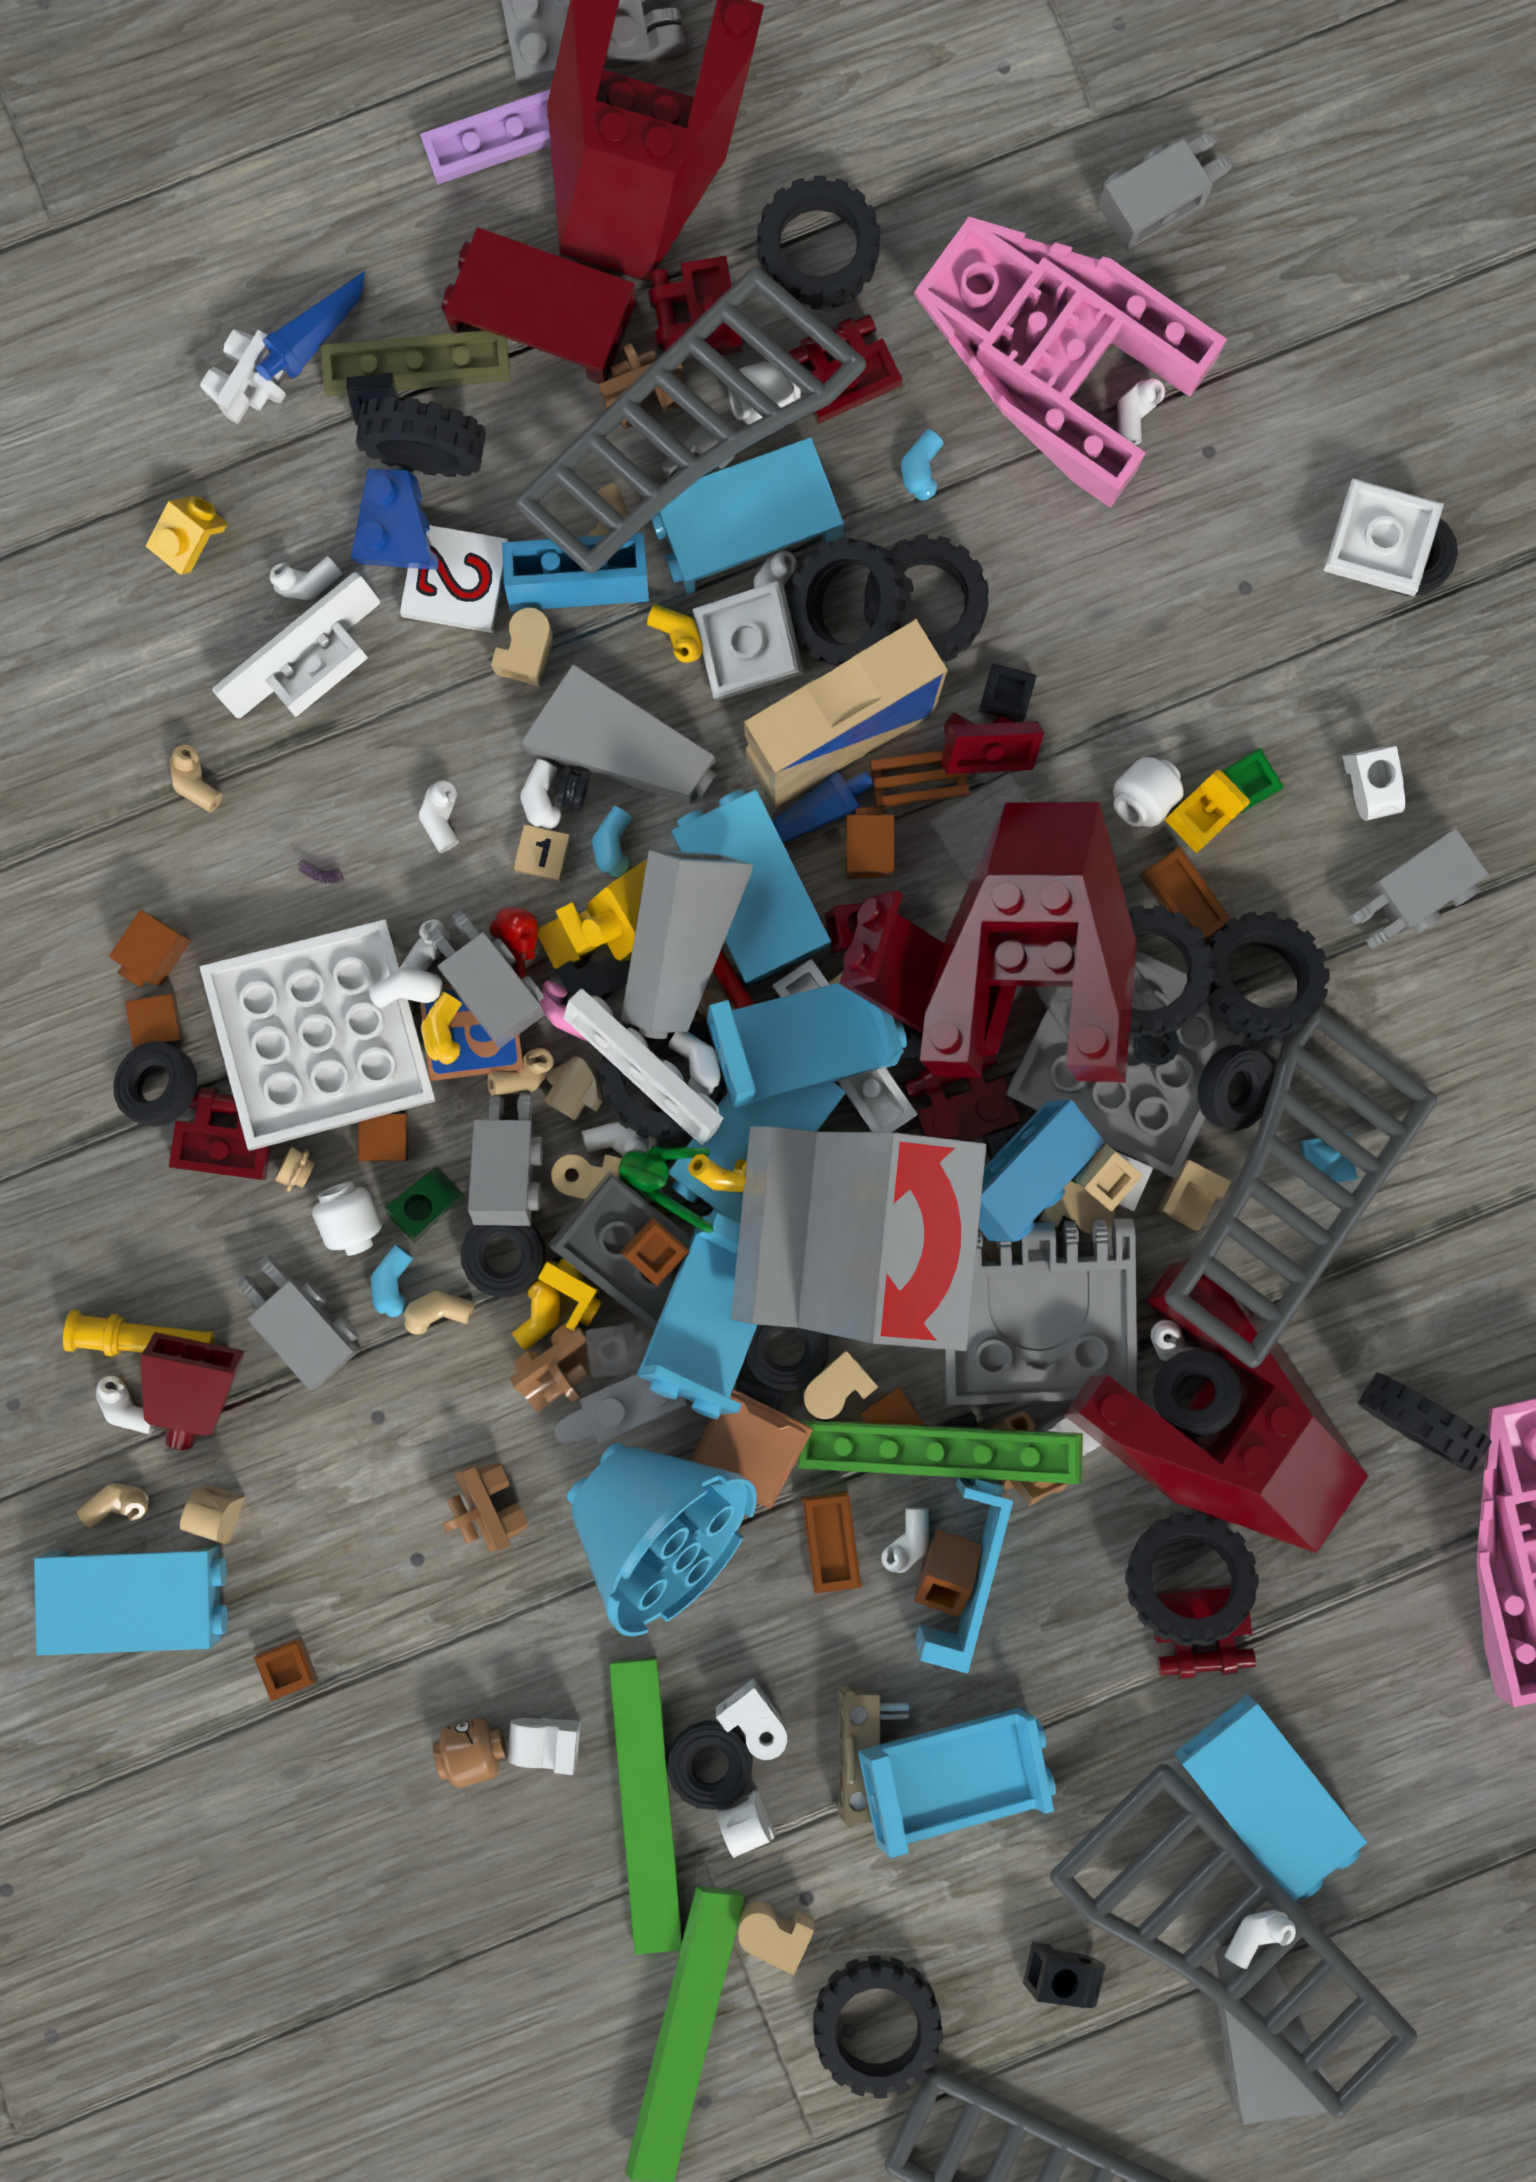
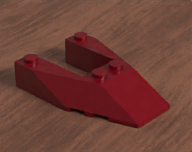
M570 0L547 103L560 257L642 281H650V272L658 269L684 224L699 204L706 189L726 160L764 9L762 4L750 0L716 1L692 97L604 70L620 0Z
M1100 802L1005 803L946 935L925 1011L920 1061L934 1076L981 1078L990 985L1073 987L1066 1067L1076 1081L1126 1083L1137 939L1132 927L1127 901L1119 878Z
M1189 1259L1170 1264L1144 1302L1167 1320L1176 1323L1183 1333L1206 1351L1215 1353L1230 1364L1239 1378L1242 1392L1239 1411L1232 1422L1213 1435L1203 1437L1184 1435L1108 1374L1090 1376L1063 1415L1174 1503L1190 1507L1223 1521L1246 1527L1262 1535L1317 1553L1368 1478V1474L1285 1351L1276 1342L1258 1367H1248L1166 1303V1292ZM1204 1274L1188 1295L1250 1344L1262 1327L1237 1299ZM1204 1378L1185 1407L1199 1410L1210 1405L1216 1392L1213 1382Z

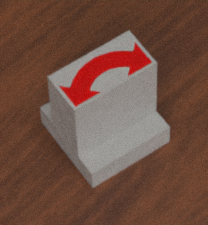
M750 1126L745 1172L746 1183L743 1192L731 1319L750 1324L801 1328L872 1344L967 1351L986 1144L901 1133L814 1132L780 1127Z

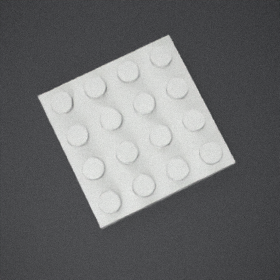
M386 919L199 966L249 1151L435 1102L408 999L399 998L384 1008H379L373 1003L369 995V989L399 970Z

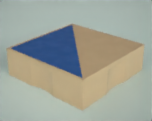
M917 619L853 656L827 674L806 684L744 721L745 738L749 743L746 747L747 763L775 809L827 779L834 772L842 770L934 715L947 674V668Z

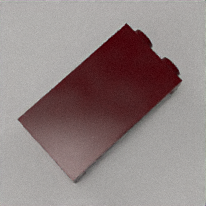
M477 227L472 241H466L461 248L458 259L460 272L455 285L450 283L443 296L442 311H444L450 330L460 333L463 323L585 366L589 381L598 384L607 381L611 372L610 366L614 364L637 303L634 283Z
M893 890L868 898L861 906L857 915L858 925L852 944L844 956L843 963L845 966L839 984L923 1034L925 1011L944 943L897 914L903 894ZM990 985L983 1057L998 1054L1017 986Z

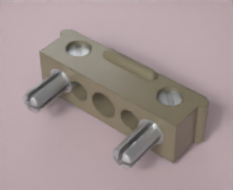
M843 1683L838 1688V1815L848 1828H852L855 1823L872 1822L858 1750L880 1745V1720L908 1719L910 1708L907 1702L880 1703V1694L873 1687L850 1688L847 1684Z

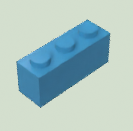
M644 532L633 535L595 573L584 571L550 539L502 543L504 586L510 612L519 611L524 608L540 610L649 602ZM605 535L577 538L591 550Z
M1072 1099L1047 1101L984 1167L978 1228L989 1241L1016 1242L1028 1235L1034 1228L1033 1220L1044 1209L1053 1206L1064 1196V1187L1074 1176L1081 1173L1094 1158L1096 1152L1106 1143Z

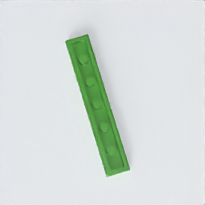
M799 1420V1422L813 1428L798 1457V1468L1066 1484L1082 1483L1083 1433Z
M658 1657L610 1661L609 1669L634 1953L639 1955L680 1951L683 1937Z
M696 1886L625 2169V2174L631 2181L674 2182L745 1899V1896L739 1890Z

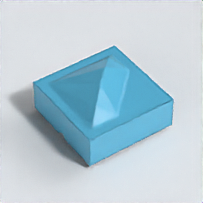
M1320 1138L1299 1141L1301 1155L1337 1183L1358 1179L1355 1165Z

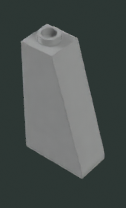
M575 665L571 666L521 742L525 751L535 758L562 766H571L579 771L587 770L592 775L689 804L692 803L697 794L704 797L718 776V773L714 771L716 766L714 755Z
M649 850L621 1020L639 1027V1034L642 1036L666 1039L668 1032H688L752 874L753 864L723 854Z
M1236 1931L1210 1956L1212 1974L1225 1984L1242 1968L1224 1956ZM1259 1945L1258 1948H1257V1950H1256V1952H1255V1954H1256L1264 1945ZM1275 1965L1242 1997L1264 2018L1288 1994ZM1217 2003L1233 2106L1243 2125L1328 2112L1304 2084L1255 2035ZM1298 2015L1280 2032L1301 2054L1311 2045V2041ZM1321 2065L1317 2070L1329 2082Z

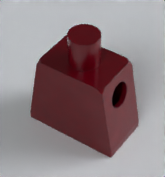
M154 1332L141 1355L143 1416L149 1425L167 1428L165 1443L168 1447L175 1450H188L194 1446L196 1434L203 1436L212 1435L225 1407L243 1359L244 1350Z

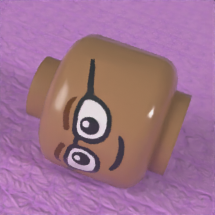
M478 1717L443 1728L439 1741L433 1743V1756L441 1780L448 1779L454 1787L462 1788L495 1778L499 1773L500 1759L507 1757V1747L501 1729L492 1730L491 1725L485 1718Z

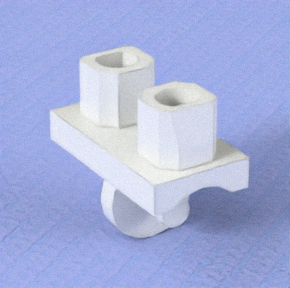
M233 329L224 343L223 352L228 358L238 364L230 376L213 366L208 370L200 385L205 394L217 403L226 418L239 424L249 405L261 411L267 399L280 404L286 396V393L276 385L284 372L283 370L270 381L265 380L256 370V366L270 354L262 341L267 334L260 330H257L256 334L252 336Z

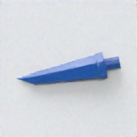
M366 270L276 331L270 332L262 340L270 354L256 366L259 375L265 380L270 381L283 369L292 379L297 377L303 371L302 368L320 348V345H323L360 300Z
M864 770L849 780L844 781L840 773L836 771L829 775L828 779L774 818L772 822L782 843L785 844L844 816L854 814L855 809L860 808L855 797L874 786L867 772Z

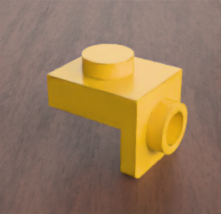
M189 496L170 500L159 518L146 547L180 575L187 574L195 566L210 535L224 532L228 523L216 513L215 507L210 502L201 497Z
M1216 770L1164 820L1197 854L1247 807L1250 801L1221 770Z
M573 902L556 910L559 918L539 927L538 937L555 969L570 960L574 964L592 955L597 950L596 947L587 943L582 933L583 922L591 918L588 910L579 913Z
M564 1258L561 1259L559 1264L550 1260L546 1262L538 1279L579 1302L565 1327L572 1331L576 1330L581 1323L589 1327L602 1304V1301L595 1298L600 1287L585 1279V1275Z

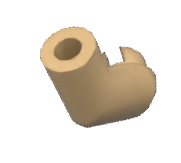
M179 745L174 749L169 763L173 788L178 794L212 813L220 804L223 793L203 782L201 763L197 750L190 745Z
M431 1291L409 1303L404 1311V1326L410 1333L419 1335L427 1332L430 1324L441 1317L468 1324L475 1302L443 1291Z
M111 1483L77 1510V1515L89 1528H93L111 1512L126 1515L128 1520L135 1521L143 1518L147 1513L149 1498L139 1487Z

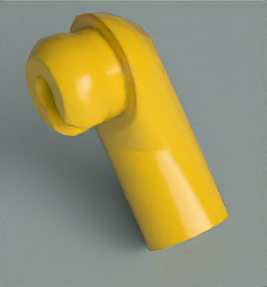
M654 603L647 619V626L669 634L674 649V656L680 662L690 663L700 658L703 645L695 620L690 616Z
M444 991L441 992L423 1020L421 1032L425 1050L429 1057L435 1061L439 1060L443 1064H450L458 1058L460 1045L452 1040L448 1025L462 1003Z
M699 1154L690 1161L688 1171L692 1176L714 1191L743 1193L746 1183L747 1161L744 1159L737 1160L733 1171L722 1168L704 1154Z
M536 1280L528 1289V1296L531 1298V1318L512 1332L515 1340L525 1351L552 1331L560 1320L561 1296L557 1289L541 1280Z

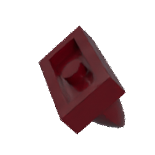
M953 712L947 718L944 725L946 744L941 764L946 774L1033 770L1044 732L1038 721L1015 722L1006 717L999 716L992 723L974 724L964 716Z

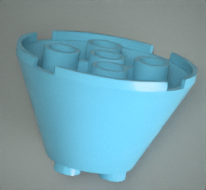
M618 1442L611 1445L604 1452L600 1460L601 1464L594 1469L588 1478L580 1479L571 1487L567 1500L572 1504V1518L609 1622L623 1635L638 1636L648 1633L649 1628L645 1624L660 1616L666 1622L673 1619L695 1601L715 1580L730 1561L744 1538L737 1531L745 1514L750 1518L753 1517L757 1494L754 1485L739 1473L639 1447H625L622 1443Z

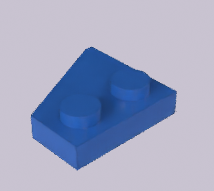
M368 468L351 553V559L362 565L438 569L437 555L431 552L426 533L430 530L427 515L421 508L422 495L418 480L412 473L404 470Z

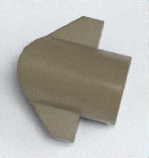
M575 1056L568 1062L552 1067L548 1071V1076L545 1080L551 1083L553 1087L545 1098V1103L575 1121L585 1105L597 1112L603 1100L600 1086V1071L596 1067L591 1066L584 1059Z

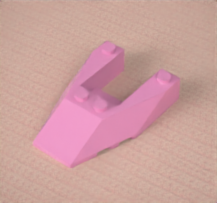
M968 217L916 288L914 296L1001 413L1072 482L1111 508L1136 474L1146 452L1071 401L1073 395L1112 343L1191 397L1217 361L1227 339L1110 258L1102 256L1100 260L1072 252L1073 247L1056 242L1053 246L1025 238L1026 233Z
M1536 1398L1489 1408L1487 1437L1490 1438L1492 1443L1485 1453L1476 1561L1484 1649L1495 1695L1513 1707L1536 1703Z

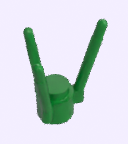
M652 1146L648 1153L634 1149L628 1151L623 1156L618 1166L621 1181L629 1187L641 1190L643 1197L656 1201L704 1232L711 1233L713 1231V1226L702 1219V1217L659 1191V1188L664 1186L668 1179V1168L664 1163L666 1159L694 1158L699 1154H704L708 1157L710 1155L708 1148L665 1149Z

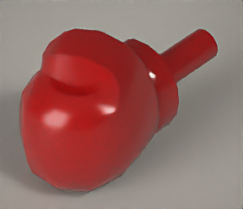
M505 907L497 913L496 919L491 922L489 933L496 940L500 939L516 960L513 963L514 972L520 979H523L526 976L525 961L535 958L539 931L537 917L525 908Z

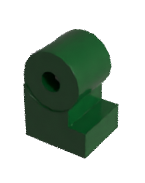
M435 1167L385 1207V1211L388 1217L415 1244L464 1194L439 1167Z

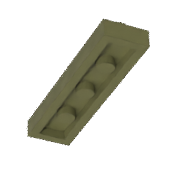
M485 330L320 345L323 385L327 397L348 395L346 377L393 373L397 391L511 381L508 339Z

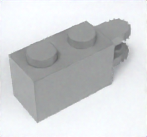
M1207 131L1188 143L1183 138L1171 146H1168L1166 143L1161 144L1151 150L1141 164L1131 170L1128 167H1123L1106 179L1098 207L1126 251H1129L1205 205L1213 182L1224 176L1234 164L1227 154L1215 159L1204 167L1197 160L1200 156L1211 151L1218 142V138L1213 131Z
M1455 828L1368 886L1367 890L1374 899L1351 914L1349 918L1354 925L1363 923L1374 916V913L1381 908L1391 923L1385 927H1380L1370 934V938L1366 942L1373 949L1396 933L1399 934L1412 927L1417 933L1425 930L1442 918L1437 911L1442 906L1452 901L1455 907L1480 892L1476 883L1489 874Z
M459 910L452 915L454 924L470 942L456 952L443 931H439L437 927L428 933L429 937L446 958L437 967L448 984L500 1049L544 1016L542 1007L538 1002L545 997L528 975L520 979L510 967L516 960L500 939L492 943L484 932L479 934L465 914Z
M490 1093L488 1120H474L468 1212L474 1225L531 1226V1210L540 1209L541 1199L540 1182H533L534 1165H542L543 1139L542 1137H535L532 1126V1093H520L517 1102L518 1120H503L505 1111L503 1095L492 1096Z
M265 1255L259 1261V1265L262 1267V1271L272 1279L280 1290L269 1298L253 1278L244 1274L236 1283L257 1308L247 1320L309 1390L319 1388L361 1350L354 1341L358 1338V1334L343 1317L339 1316L334 1319L323 1305L327 1302V1299L312 1282L307 1281L303 1284L300 1279L293 1280L276 1260L269 1255Z
M637 1371L582 1396L579 1399L582 1407L571 1411L568 1415L565 1414L564 1417L557 1420V1424L554 1425L555 1430H553L555 1433L554 1437L558 1439L557 1442L560 1441L562 1445L565 1443L568 1446L570 1443L574 1444V1441L579 1442L595 1435L599 1444L687 1405L689 1400L681 1396H677L676 1400L669 1399L652 1392L649 1389L651 1382L638 1377Z

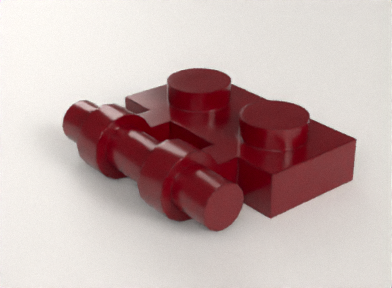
M726 256L681 263L683 278L681 282L669 283L668 271L666 269H656L650 272L652 288L648 291L650 307L656 310L659 327L655 331L657 347L662 349L663 353L732 287ZM687 302L690 322L677 324L674 306L678 303ZM724 322L705 339L720 355L742 352L741 337Z
M870 314L855 321L851 317L837 324V329L833 330L864 357L866 368L831 404L813 412L818 424L902 386L903 379L884 339L882 338L867 346L865 345L863 338L876 332V326ZM810 336L800 340V346L788 351L802 365L808 363L812 368L810 372L823 384L842 366L837 360L828 363L825 355L829 353Z
M995 1055L983 1057L982 1070L997 1064ZM927 1068L919 1070V1076L903 1082L910 1099L927 1093L932 1106L916 1112L917 1120L926 1137L969 1142L1021 1121L1012 1098L1005 1095L1008 1088L1003 1077L985 1084L982 1074L981 1078L966 1077L971 1090L947 1100L942 1086L964 1077L934 1076Z
M201 1087L200 1091L196 1090L193 1101L188 1107L196 1109L194 1123L175 1121L169 1168L266 1180L271 1145L251 1151L247 1149L234 1096L220 1094L217 1088ZM215 1113L238 1115L236 1129L213 1126Z
M1231 1585L1157 1591L1155 1593L1167 1609L1185 1618L1200 1619L1214 1615L1225 1605L1231 1593ZM1250 1612L1240 1626L1228 1637L1216 1641L1217 1651L1192 1654L1191 1645L1189 1647L1176 1644V1641L1168 1638L1165 1641L1154 1634L1156 1643L1173 1642L1175 1655L1157 1657L1159 1675H1178L1179 1679L1195 1678V1673L1220 1671L1222 1675L1237 1674L1238 1669L1256 1667L1254 1649L1235 1650L1233 1636L1252 1635Z

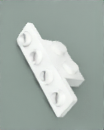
M358 572L352 573L215 685L212 689L213 692L236 718L243 717L273 691L293 715L297 717L368 659L346 631L380 604V600Z

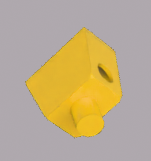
M647 859L613 881L587 903V910L592 918L585 920L582 924V933L585 940L593 947L607 943L615 959L621 962L631 960Z

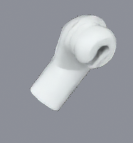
M407 967L372 986L369 989V995L373 1003L379 1008H384L399 998L429 1003L439 997L443 991V982L434 973Z
M675 1032L668 1047L689 1060L691 1078L688 1081V1086L696 1093L710 1095L714 1087L718 1086L721 1077L715 1049L689 1032Z

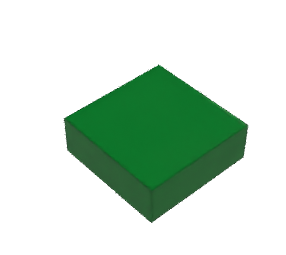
M1261 748L1222 770L1250 801L1249 805L1241 811V814L1284 788Z

